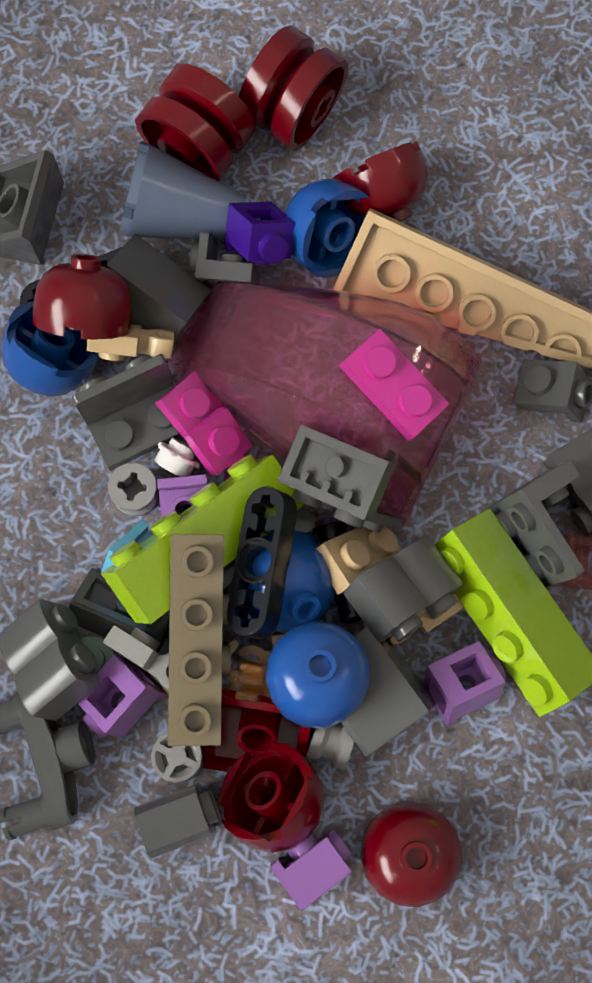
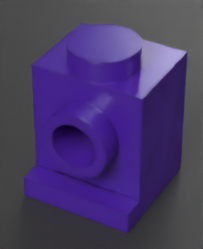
M272 201L229 203L224 248L227 251H238L246 261L256 265L275 264L283 259H291L293 230L296 222L289 218Z

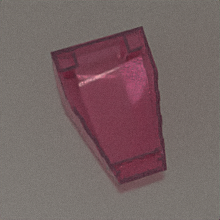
M232 282L209 285L208 288L211 289V292L190 321L168 363L169 366L182 377L195 371L203 386L224 407H227L234 419L266 443L271 450L285 461L302 424L396 464L378 509L402 519L401 527H404L471 387L482 359L462 338L437 320L402 302L361 294L290 285ZM379 328L449 403L436 418L409 442L339 367L350 354Z

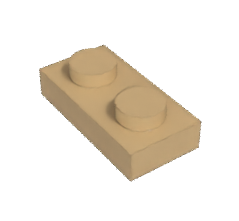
M383 526L381 533L362 527V529L356 528L328 540L316 548L325 560L331 575V585L338 595L343 593L357 576L402 550L398 545L395 535L387 526Z

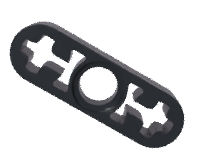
M265 486L258 488L249 496L246 502L227 608V620L231 629L239 635L256 639L268 637L279 624L297 519V505L294 499L289 494L273 487ZM274 505L277 506L276 514L265 518L266 509L274 508ZM261 533L269 536L273 534V540L261 538L260 535ZM268 549L271 554V565L265 574L257 577L253 572V562L260 551ZM249 583L265 586L264 593L249 590ZM249 609H260L258 619H248Z

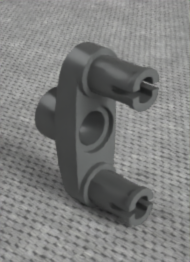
M18 692L13 694L12 699L0 703V735L19 728L24 730L41 788V796L0 809V823L18 817L21 818V822L2 828L8 840L16 839L18 836L48 826L56 830L74 824L78 814V797L74 771L94 765L96 759L91 735L83 722L79 721L61 727L58 720L53 721L34 717L23 704Z

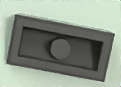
M93 568L87 574L69 605V609L78 620L79 627L105 638L114 625L129 635L136 627L161 643L156 650L158 654L169 632L170 610L152 624L135 623L103 578L101 572Z

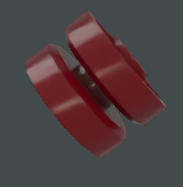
M289 25L275 33L259 52L246 75L239 97L249 108L257 127L263 129L271 125V136L293 151H296L311 139L334 108L348 75V63L326 47L314 52L315 42L312 38L293 25Z
M176 64L159 87L160 96L152 97L135 119L137 131L145 143L153 145L220 181L233 163L232 153L241 151L256 131L255 119L241 98L220 79L199 67L190 64Z

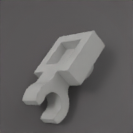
M114 625L103 643L156 677L160 684L168 689L169 653L160 655L156 652L161 643L136 627L129 635Z

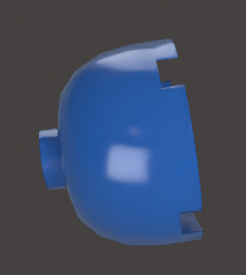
M320 179L308 183L300 189L289 202L285 211L287 216L296 222L293 229L291 256L317 277L331 278L339 275L366 217L365 215L357 216L347 209L344 200L355 199L360 203V198H368V196L352 184L335 179Z
M27 302L15 308L3 331L1 356L4 366L9 375L20 386L31 392L50 397L63 396L86 382L100 357L98 352L86 351L87 339H81V331L65 327L64 336H59L42 331L32 324L34 302Z
M294 531L281 616L275 631L287 633L293 627L311 621L318 622L328 612L335 599V589L331 585L330 571L322 554L316 549L320 545L314 538L304 532ZM270 534V536L268 535L265 538L267 540L272 541L273 534ZM268 549L260 551L253 562V572L257 577L265 574L271 565V554ZM249 583L248 589L264 593L265 586ZM249 609L248 614L253 619H258L260 609Z
M311 621L293 627L276 641L267 659L266 686L272 702L286 719L304 728L326 729L345 721L360 708L369 689L370 665L363 646L348 630L330 622Z

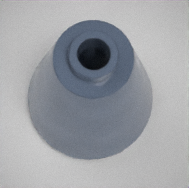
M140 141L119 234L128 237L137 234L139 237L199 239L200 232H210L216 240H225L229 203L243 202L244 195L153 145Z

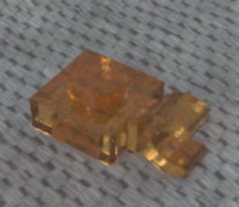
M243 660L241 667L231 670L228 690L236 691L237 700L258 703L263 696L271 698L266 686L267 662Z

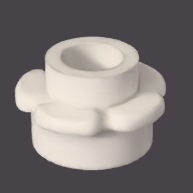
M172 437L169 444L159 442L157 445L160 450L154 461L177 476H190L194 467L199 468L201 465L198 460L194 459L195 453L191 447L177 438Z

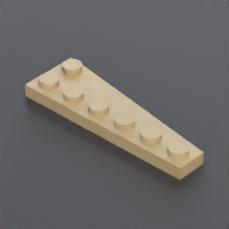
M369 208L330 296L384 312L389 310L414 317L413 320L428 324L433 322L458 329L460 333L471 336L480 335L502 341L504 345L526 351L534 350L544 356L566 362H577L580 366L592 369V310Z

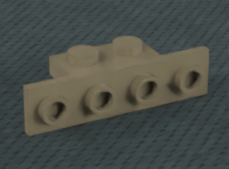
M171 534L168 746L221 745L222 676H230L231 646L222 645L223 625H229L227 608L230 594H223V534Z

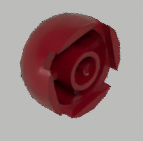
M416 141L413 144L411 142L402 144L366 159V163L359 166V171L353 172L352 167H349L332 178L352 184L368 196V198H360V203L355 199L344 200L347 209L357 216H366L369 208H372L401 222L412 216L409 208L422 199L427 189L428 170L419 143Z
M88 254L71 255V263L58 264L43 274L37 284L33 303L32 324L38 329L54 335L64 336L66 327L81 331V339L90 340L113 339L128 334L132 319L129 289L125 280L116 271L101 266L100 257Z
M270 742L261 745L268 749L269 752L254 756L245 753L237 759L225 775L219 792V805L224 808L225 820H221L229 832L249 847L274 853L295 848L310 837L320 822L324 809L323 784L312 764L288 744Z
M404 801L387 806L371 819L362 837L360 859L366 879L380 896L399 906L417 908L437 902L452 889L461 872L462 847L457 830L443 813L427 804Z

